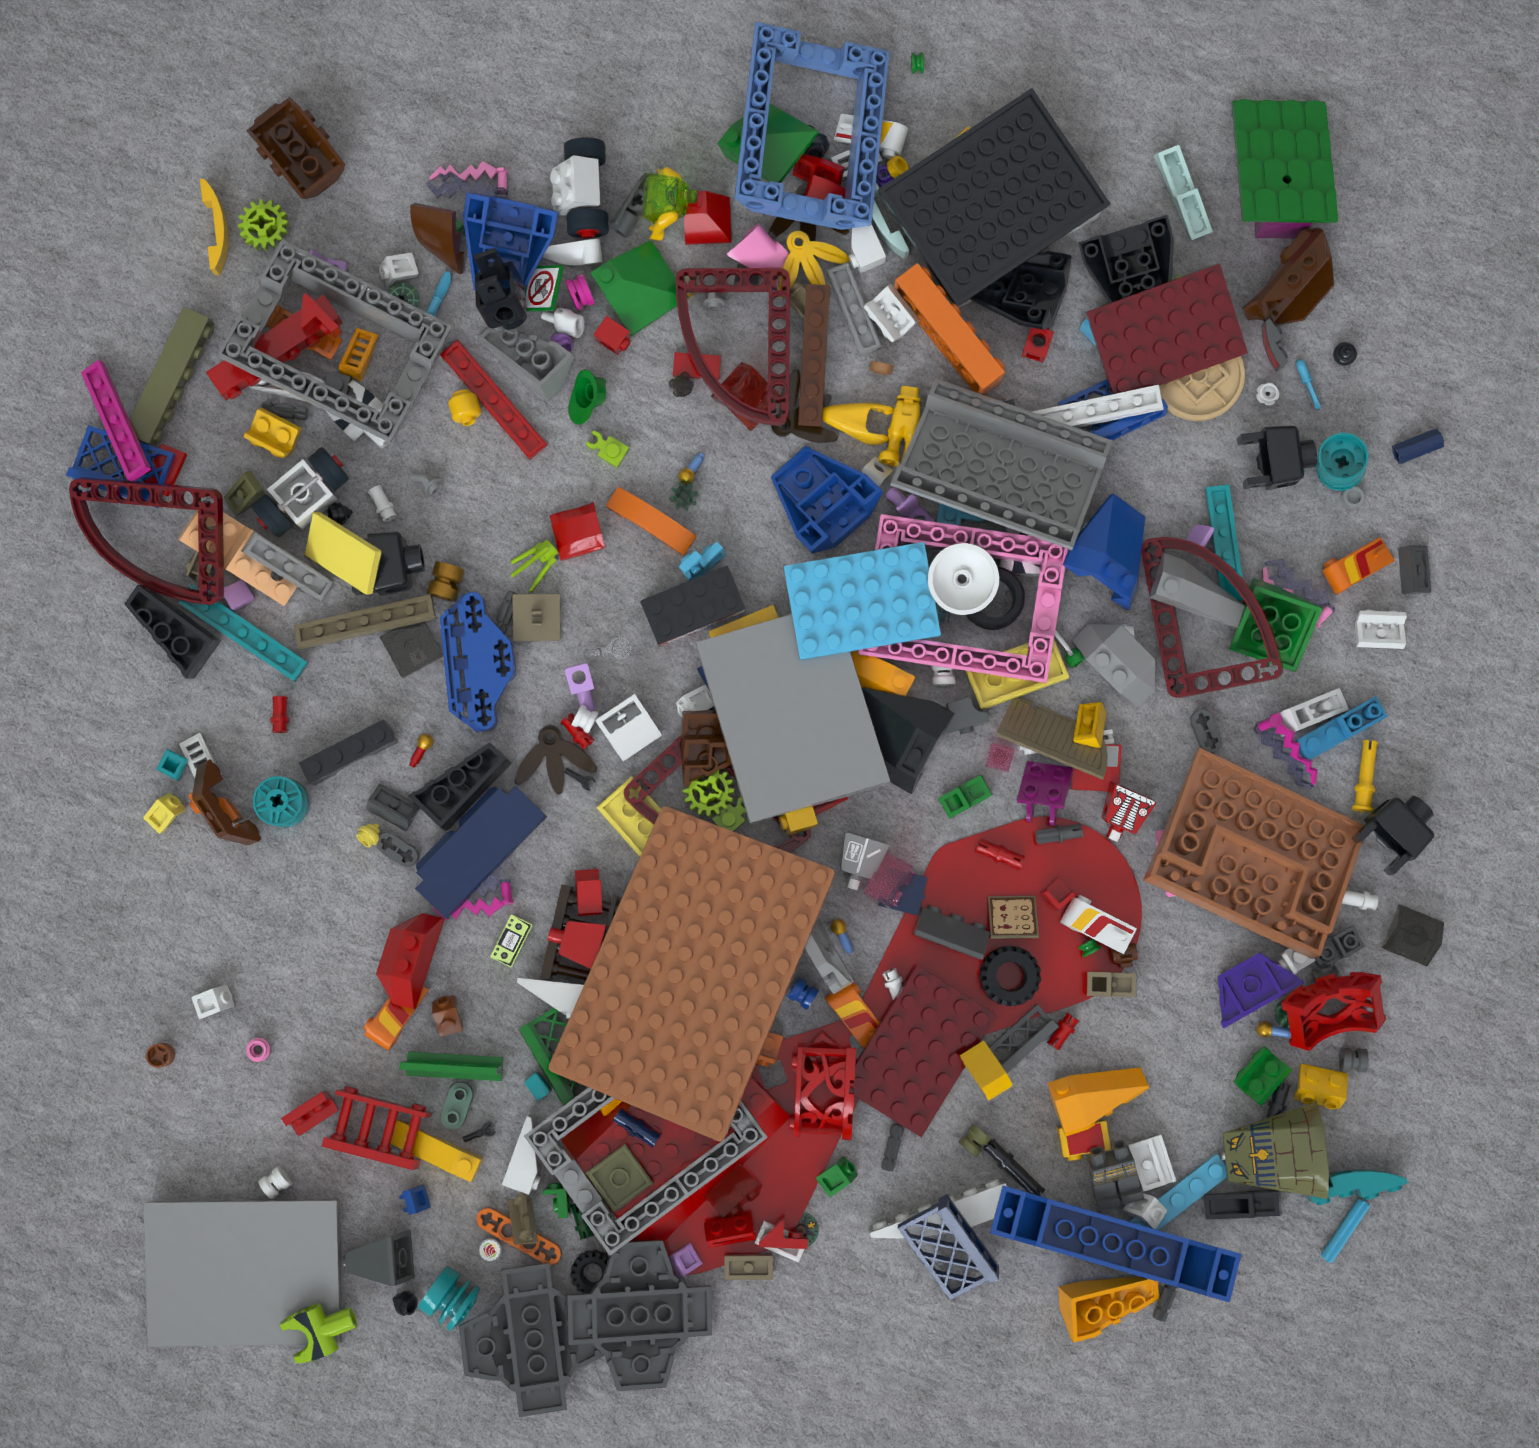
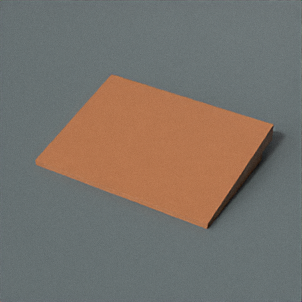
M1199 747L1143 881L1314 959L1321 956L1327 935L1333 931L1362 842L1355 843L1351 838L1364 825Z

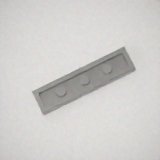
M847 262L826 271L860 357L882 349L872 320L864 308L865 303L849 263Z
M253 531L241 550L319 601H322L334 582L255 531Z

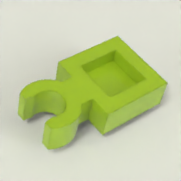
M593 431L592 435L598 438V441L595 444L586 441V446L591 450H600L597 456L618 469L628 453L629 447L611 436L605 441L599 432Z
M742 796L738 799L735 808L729 803L727 805L728 810L722 809L720 816L715 815L712 820L718 826L734 832L745 822V819L741 816L743 813H746V809L742 807Z

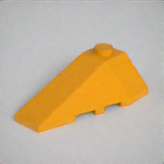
M859 650L850 652L861 688L866 687L906 696L915 676L877 657L858 654Z
M1140 1276L1078 1281L1058 1286L1059 1309L1073 1343L1100 1335L1102 1329L1111 1324L1115 1326L1121 1322L1120 1319L1131 1312L1136 1313L1159 1299L1158 1281Z

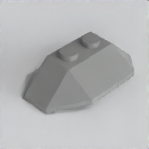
M1089 623L1072 640L1085 659L1121 695L1139 707L1156 691L1155 657L1123 625Z

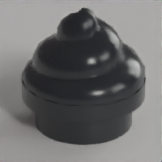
M1342 342L1333 351L1334 360L1339 365L1348 366L1356 360L1357 350L1351 343Z
M339 502L333 503L327 509L328 517L340 525L345 524L353 513L351 509Z
M403 1291L392 1299L396 1312L402 1316L412 1315L418 1305V1299L409 1291Z

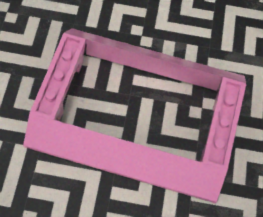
M881 514L875 550L921 542L925 543V548L943 550L954 544L968 543L981 547L992 558L1041 565L1028 654L1026 656L927 640H915L859 650L858 654L1047 683L1065 572L1063 562L1068 549L1033 536Z

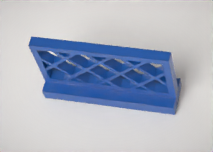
M1107 379L1058 402V406L1080 402L1082 398L1087 400L1088 395L1092 393L1102 395V397L1112 395V393L1107 392L1109 387ZM1162 399L1164 410L1112 420L1107 424H1093L1090 433L1113 441L1165 416L1168 406L1165 400Z
M88 425L73 467L68 468L66 476L73 480L86 477L126 481L123 476L124 471L120 469L116 460L118 457L116 454H113L110 447L112 443L110 439L107 440L106 438L109 436L105 430ZM93 432L100 434L104 441L94 448L90 443ZM139 442L153 471L141 476L134 482H144L146 479L156 476L157 484H165L176 454ZM106 447L110 457L99 462L95 452ZM92 455L95 465L89 468L81 467L83 459ZM159 455L167 456L164 466L156 469L152 459ZM113 461L117 471L110 475H105L102 466ZM100 484L98 489L107 491L106 486ZM121 486L120 495L127 498L129 495L128 489L125 486ZM146 488L141 490V496L144 500L148 501L150 498V492Z

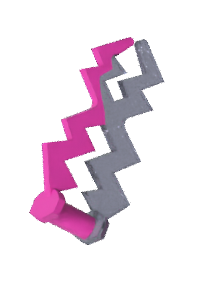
M1280 713L1272 714L1269 718L1257 722L1253 730L1256 734L1261 735V744L1274 747L1273 758L1285 760L1289 763L1288 774L1296 775L1295 785L1312 789L1317 782L1318 769L1311 767L1312 760L1299 756L1300 743L1293 741L1295 732L1281 723L1282 716ZM1277 727L1275 733L1285 735L1284 747L1291 748V753L1282 751L1283 740L1274 739V732L1267 731L1268 728ZM1298 765L1304 766V770L1297 768ZM1303 775H1310L1311 783L1302 780Z
M490 875L483 882V885H480L475 891L485 898L490 888L496 892L498 886L501 885L503 901L494 897L489 906L479 898L474 906L470 902L472 893L452 916L457 920L463 908L466 907L475 915H478L483 910L490 917L504 905L514 904L510 886L511 880H500ZM435 907L433 908L436 913L447 920Z

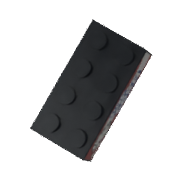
M728 565L640 601L659 647L746 612Z

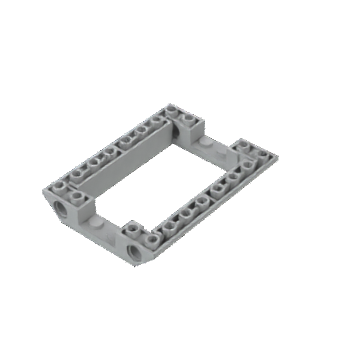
M281 240L261 276L259 288L243 316H238L217 353V357L391 443L399 432L437 361L452 325ZM291 281L321 296L324 294L327 299L416 343L393 391L389 392L380 415L378 410L254 348Z
M588 1087L524 1135L551 1175L557 1177L583 1213L581 1215L609 1255H612L768 1138L754 1115L741 1099L730 1125L734 1130L731 1134L617 1218L561 1140L615 1098Z

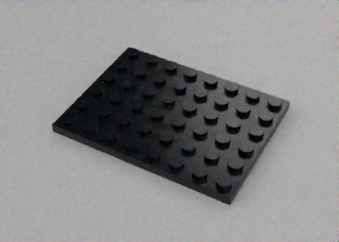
M1033 88L877 191L947 296L957 307L1111 204Z

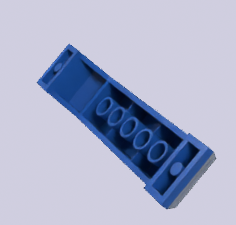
M1003 1185L990 1230L991 1234L1044 1248L1229 1303L1242 1255Z

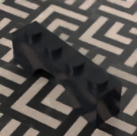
M383 719L299 762V765L308 783L316 785L336 775L344 767L364 757L377 754L397 744L398 741L389 723Z

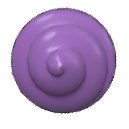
M558 333L551 336V341L557 342L569 352L572 351L573 344L569 335Z

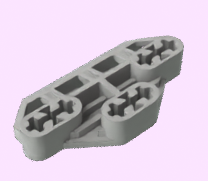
M817 918L805 949L829 989L835 994L854 983V980L834 948L835 946L819 918Z

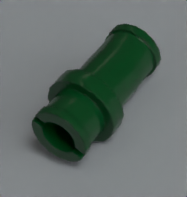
M576 1204L570 1205L576 1222L575 1231L579 1232L580 1240L595 1236L581 1215L583 1213Z

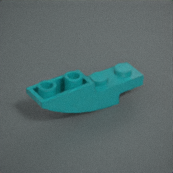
M1355 1169L1329 1174L1328 1199L1308 1195L1307 1198L1312 1203L1323 1205L1329 1203L1331 1197L1338 1195L1340 1198L1353 1195V1190H1355L1357 1196L1370 1200L1379 1197V1192L1388 1190L1389 1193L1401 1190V1185L1407 1184L1408 1181L1407 1178L1379 1170Z

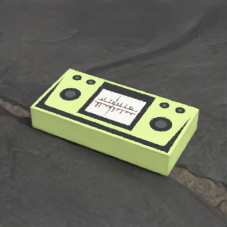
M511 914L490 957L512 968L533 924Z

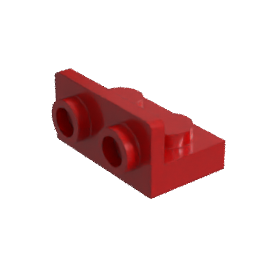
M325 1090L281 1119L285 1126L291 1125L296 1134L300 1136L338 1112L339 1109L328 1091Z

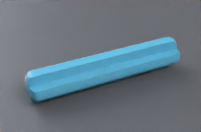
M1360 1198L1356 1201L1322 1251L1321 1257L1327 1262L1332 1263L1369 1210L1370 1205Z

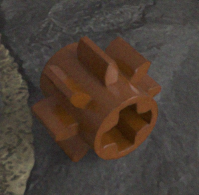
M1135 942L1129 943L1124 954L1110 948L1113 964L1119 963L1120 968L1133 966L1132 961L1138 960Z

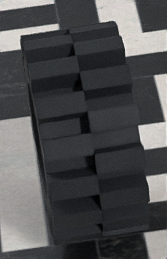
M588 1250L583 1254L581 1253L575 1259L571 1267L570 1277L572 1278L573 1286L577 1287L576 1290L589 1293L603 1278L609 1256L607 1257L604 1252H598V1250ZM594 1263L601 1268L602 1276L598 1281L590 1282L584 1277L583 1271L588 1264Z

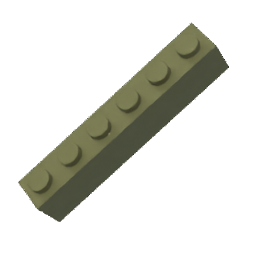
M183 307L129 419L140 442L155 447L157 443L159 444L164 436L163 429L166 423L172 420L174 406L176 402L182 399L185 383L192 378L196 360L201 359L204 353L203 346L214 332V323L209 317Z

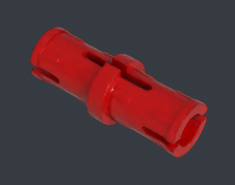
M980 838L978 847L975 850L976 853H981L995 859L994 862L999 863L1001 861L1017 869L1021 868V862L1025 855L1006 849V846L1002 844L998 846Z

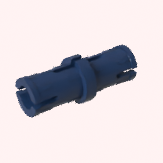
M620 1108L613 1119V1122L629 1131V1135L638 1137L652 1148L661 1136L660 1133L644 1124L642 1119L638 1120L622 1108Z

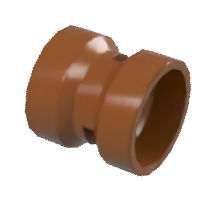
M168 1043L154 1044L146 1052L147 1062L156 1068L168 1066L175 1059V1050Z

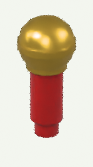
M424 733L418 737L417 748L410 759V766L415 768L425 751L433 746L434 740L431 735Z

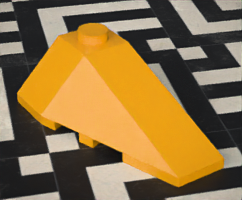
M1141 1067L1070 1075L1047 1083L1052 1104L1065 1136L1090 1129L1095 1125V1121L1104 1115L1109 1116L1113 1113V1109L1122 1103L1127 1104L1149 1089Z

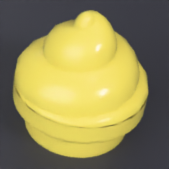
M379 824L362 825L356 834L357 839L368 848L376 845L379 841Z

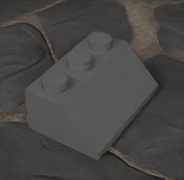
M928 905L927 909L921 908L912 933L913 935L976 959H983L990 932L985 931L987 926L974 921L972 925L963 922V917L953 913L950 914V917L940 914L942 909Z

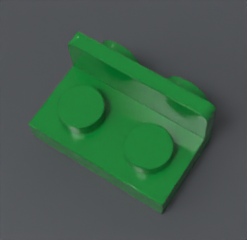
M1263 1046L1254 1053L1248 1065L1237 1073L1233 1082L1243 1093L1262 1106L1292 1069L1273 1055L1268 1048Z

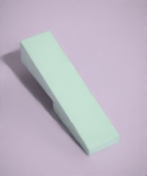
M1177 145L1154 154V158L1190 241L1213 232L1198 188H1195L1180 146Z

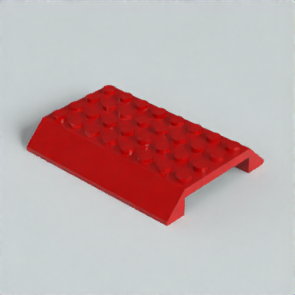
M750 1077L742 1100L768 1138L638 1234L636 1238L639 1241L661 1239L664 1242L790 1118V1115L775 1099L773 1100L752 1077ZM623 1101L606 1116L599 1110L562 1139V1142L585 1174L626 1143L654 1182V1184L614 1212L617 1218L719 1143V1141ZM620 1108L638 1120L642 1119L643 1123L649 1128L661 1134L653 1148L638 1137H632L629 1135V1131L613 1122ZM731 1126L726 1137L734 1131Z

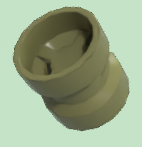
M972 1124L967 1136H963L958 1143L977 1157L981 1153L982 1146L988 1144L991 1138L976 1125Z

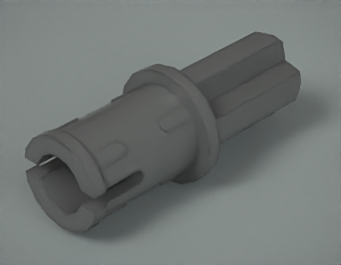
M1081 823L1062 827L1056 825V828L1038 830L1035 832V840L1037 844L1059 842L1060 844L1064 840L1083 838V830H1080L1082 825Z

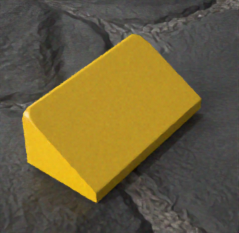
M1102 702L1079 704L1073 738L1074 743L1101 748L1106 721V710Z

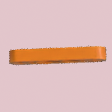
M485 1207L477 1214V1224L481 1229L542 1263L549 1262L550 1265H553L561 1258L562 1250L560 1246L537 1233L538 1243H536L534 1248H526L524 1244L514 1245L513 1236L507 1237L502 1232L503 1225L511 1224L510 1217L498 1210ZM490 1212L492 1214L491 1218L496 1222L499 1221V1217L503 1219L497 1231L493 1229L496 1226L494 1223L489 1222L487 1225L483 1223L484 1218L482 1214L487 1215ZM541 1241L545 1242L543 1248L549 1250L553 1247L555 1249L556 1258L547 1259V1253L540 1250L539 1255L535 1253Z

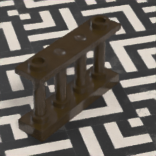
M561 884L552 924L554 928L565 929L567 921L590 923L572 919L570 915H566L568 906L577 905V898L575 892H572L573 887ZM612 896L611 903L602 901V911L609 912L602 943L620 904L618 902L619 897ZM548 941L540 978L552 980V976L560 974L586 980L590 971L559 965L560 962H557L556 958L561 944Z

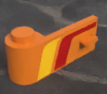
M1379 537L1339 561L1333 558L1324 563L1325 569L1321 572L1335 595L1395 560L1382 538Z
M854 982L835 994L830 992L824 998L864 1048L880 1022L860 998L859 994L862 991Z
M424 986L417 1007L429 991ZM388 998L374 1019L370 1017L363 1027V1030L366 1031L364 1036L389 1051L398 1040L403 1027L415 1010L394 1005L391 999Z

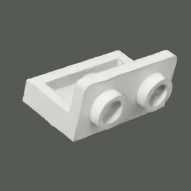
M892 284L886 286L872 301L864 305L868 316L876 322L883 335L891 342L902 338L920 321Z
M1374 610L1359 611L1354 623L1357 647L1404 649L1406 645L1404 623L1407 618L1406 612L1394 610L1388 612Z

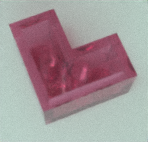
M887 853L878 871L874 872L864 895L889 909L893 905L897 907L904 895L901 892L904 884L909 886L915 873L911 872L913 866Z

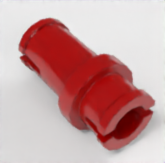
M273 696V717L270 718V723L273 724L272 732L286 733L288 732L287 724L289 723V717H287L288 697Z
M570 713L568 715L569 718L565 717L561 724L574 737L573 741L576 744L579 743L584 750L588 747L587 745L590 746L595 740L589 733L584 732L583 728L571 725L575 717L573 713Z
M1066 1013L1063 1020L1060 1019L1058 1021V1028L1047 1043L1051 1046L1054 1045V1048L1060 1051L1068 1036L1075 1032L1074 1028L1079 1023V1020Z

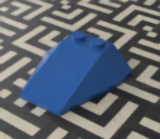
M467 193L463 221L473 289L475 290V275L480 272L474 261V255L492 248H496L503 263L509 261L514 263L526 289L555 235L559 212L506 198ZM489 259V260H487V261H488V262H494L495 260ZM500 280L504 289L510 287L508 280Z
M806 446L771 476L797 539L812 554L838 546L870 518L883 493L868 475Z
M1110 494L1078 534L1073 550L1068 549L1063 562V566L1077 576L1092 575L1113 590L1111 600L1125 610H1130L1138 590L1145 516L1117 495Z

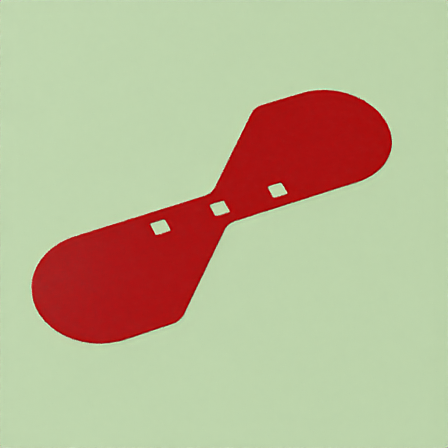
M1032 817V822H1026V819L1014 821L942 846L933 855L923 877H927V882L924 890L925 898L922 899L919 914L922 907L927 909L928 905L942 909L940 913L942 915L950 917L951 913L964 918V923L972 925L973 921L987 926L985 931L990 932L988 896H1035L1039 938L991 939L990 935L984 957L981 960L913 935L918 916L904 913L862 998L863 1002L880 1022L893 1002L889 989L885 988V979L882 973L896 968L898 976H901L903 979L901 982L903 986L915 965H918L996 1014L985 1035L1013 1026L1036 1004L1048 1014L1090 999L1093 996H1087L1088 972L1121 973L1124 968H1120L1119 963L1113 964L1110 947L1098 941L1096 943L1101 945L1102 948L1083 958V951L1077 947L1092 938L1060 923L1070 901L1060 910L1056 911L1040 892L1059 877L1071 891L1077 894L1075 898L1081 895L1092 901L1091 906L1137 928L1130 943L1135 942L1137 945L1141 929L1142 905L1136 879L1126 859L1108 839L1081 824L1082 828H1080V830H1083V838L1064 840L1060 844L1059 842L1037 844L1035 832L1038 830L1056 828V825L1062 827L1078 824L1076 821L1058 817L1057 820L1055 819V826L1049 824L1050 817ZM980 838L998 846L1002 844L1008 850L1025 855L1024 860L1021 862V868L1017 869L1001 861L997 863L991 857L976 853L975 850L978 847ZM1004 946H1014L1027 950L1035 957L1041 969V982H1039V989L1031 1000L1026 1001L1022 1005L1005 1006L994 1002L986 995L979 980L980 967L985 957L993 950ZM1015 962L1003 963L997 970L996 980L1003 989L1015 990L1023 983V969ZM1036 1012L1034 1015L1030 1017V1019L1039 1017L1041 1015L1038 1012ZM842 1020L782 1040L776 1061L780 1060L787 1078L786 1083L766 1089L759 1072V1067L762 1065L756 1063L751 1077L789 1115H795L797 1073L791 1069L793 1053L798 1054V1046L809 1047L822 1031L840 1045V1049L852 1048L849 1037L853 1034ZM832 1057L828 1065L846 1058ZM834 1075L830 1076L835 1086L842 1084V1080L837 1079L834 1082ZM801 1078V1090L807 1083L803 1078ZM826 1080L814 1088L808 1096L812 1103L823 1112L831 1102L844 1099V1097L837 1096L828 1089ZM854 1096V1107H853V1111H854V1109H855V1107H856V1105H857V1103H858V1101H859V1099L856 1098L855 1096ZM800 1101V1112H801V1111H803V1110H806V1108L803 1106V1104H802L801 1101ZM833 1109V1110H832V1111H834L835 1113H840V1112H841L839 1109ZM789 1118L663 1242L667 1255L669 1256L691 1243L703 1263L687 1274L692 1275L724 1266V1254H760L769 1251L755 1244V1240L709 1248L706 1242L704 1222L751 1214L757 1238L764 1220L775 1225L784 1216V1229L794 1232L818 1184L816 1177L825 1170L841 1135L799 1133V1137H794V1129H790ZM634 1237V1238H633L632 1240H630V1241H639V1240H638L636 1237Z

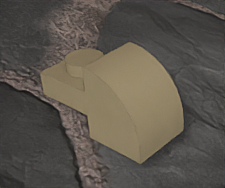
M1088 972L1087 996L1137 997V973Z

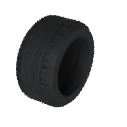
M997 567L999 581L1005 583L1012 592L1013 604L1011 609L1005 615L995 618L988 617L980 611L966 615L975 625L983 629L998 630L1012 624L1020 615L1025 602L1024 588L1018 577L1008 569Z

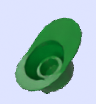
M586 369L578 373L568 405L569 416L574 424H584L589 419L593 409L605 402L606 379L596 377L591 371Z

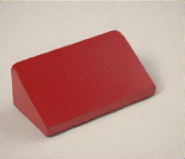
M161 444L160 449L176 454L165 484L174 485L187 454ZM159 455L154 458L153 462L156 469L164 466L167 456ZM156 476L144 481L145 483H158ZM165 489L162 495L169 496L170 492Z

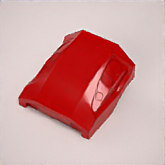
M594 502L549 515L561 561L606 548Z

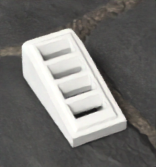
M201 733L179 743L185 758L188 759V765L194 778L197 762L206 758L207 760L211 759L217 765ZM199 741L200 746L189 751L187 747ZM203 750L204 753L193 759V754Z

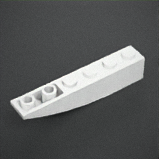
M994 1179L985 1183V1188L977 1190L976 1187L963 1191V1196L955 1199L953 1195L949 1197L972 1227L994 1219L1002 1185L1006 1186V1183L1004 1181L999 1182V1179ZM931 1204L917 1208L918 1212L909 1215L908 1212L895 1216L896 1221L886 1223V1220L873 1224V1229L869 1230L871 1238H904L898 1230V1224L932 1207ZM938 1213L929 1216L927 1220L929 1223L941 1225L942 1221ZM912 1225L907 1230L910 1234L920 1236L922 1227ZM925 1228L924 1237L938 1235L939 1231Z

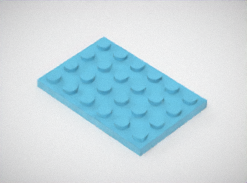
M921 542L784 566L800 660L941 636L935 600L928 587L929 565L925 543Z

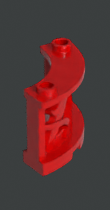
M1350 972V976L1336 977L1335 974L1316 978L1315 983L1307 987L1302 985L1291 992L1282 1001V1009L1287 1011L1291 1032L1290 1046L1311 1051L1319 1042L1335 1034L1349 1031L1377 1033L1386 1020L1380 985L1382 984L1381 975ZM1337 998L1344 1003H1348L1336 1014L1325 1015L1318 1013L1329 999ZM1366 1007L1373 1008V1012L1368 1011Z
M798 1046V1054L793 1053L792 1068H797L795 1115H790V1129H794V1137H799V1133L842 1135V1140L852 1139L854 1093H849V1089L854 1088L856 1048L830 1049ZM805 1057H822L824 1068L819 1071L818 1063L813 1060V1069L807 1070L804 1063ZM827 1057H838L846 1059L839 1060L828 1065ZM834 1075V1082L837 1079L842 1080V1084L835 1086L830 1076ZM801 1076H802L805 1080L808 1081V1082L805 1084V1086L802 1088V1090H801ZM826 1080L828 1089L833 1094L844 1097V1099L831 1102L823 1112L812 1103L808 1096L814 1088ZM800 1101H801V1103L803 1104V1106L806 1108V1110H803V1111H801V1112H800ZM833 1109H839L841 1112H840V1113H835V1112L832 1111V1110H833Z

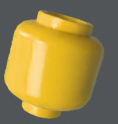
M467 389L454 392L448 401L453 421L462 423L463 426L473 425L481 415L478 397Z

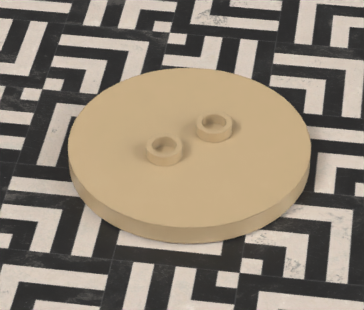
M1239 356L1160 385L1161 399L1165 400L1168 406L1167 411L1178 418L1194 422L1211 420L1224 414L1234 405L1242 392L1245 382L1243 359Z

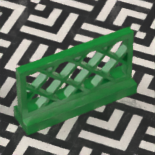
M553 1008L518 1030L561 1104L564 1106L575 1098L572 1092L575 1081H572L571 1086H569L565 1080L567 1078L549 1070V1064L553 1057L548 1051L550 1040L560 1041V1039L551 1037L554 1024L565 1027L567 1025L566 1023L555 1021L558 1010ZM554 1014L553 1020L546 1019L547 1017ZM541 1021L552 1023L549 1036L538 1034L534 1025ZM541 1038L547 1039L546 1046Z
M408 1051L407 1060L400 1062L399 1070H406V1076L502 1081L504 1057Z

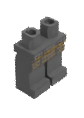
M1124 1140L1114 1142L1112 1144L1113 1151L1106 1153L1099 1146L1090 1148V1157L1087 1158L1093 1197L1099 1211L1120 1206L1117 1192L1123 1205L1144 1199L1134 1158L1129 1147H1126Z

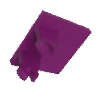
M1031 761L1026 762L1017 796L1018 803L1026 804V822H1032L1034 804H1041L1050 807L1049 824L1055 826L1057 808L1064 809L1073 767Z

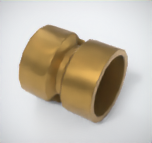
M436 561L432 572L435 578L430 580L426 593L443 600L456 602L459 593L457 584L462 582L465 570L448 563Z

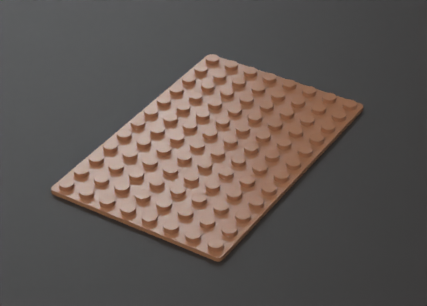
M667 806L662 807L551 1059L549 1070L722 1142L727 1135L835 877V871Z

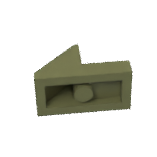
M248 471L242 474L224 498L234 514L238 516L250 509L251 505L265 493L252 471Z

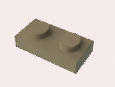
M724 1254V1280H773V1255Z

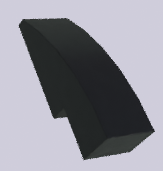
M1279 1190L1241 1191L1204 1195L1206 1219L1280 1216L1282 1214Z

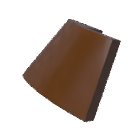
M419 203L411 204V223L418 242L455 272L462 274L464 252H460V232L456 231V211Z
M716 710L682 711L681 754L684 786L690 785L692 781L702 776L707 777L718 769L732 765Z

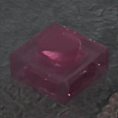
M991 743L985 766L1009 772L1015 749Z

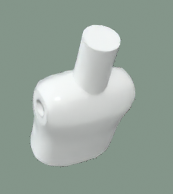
M558 308L554 313L542 312L541 318L554 323L556 332L579 338L583 334L584 318L581 315L575 314L572 310Z

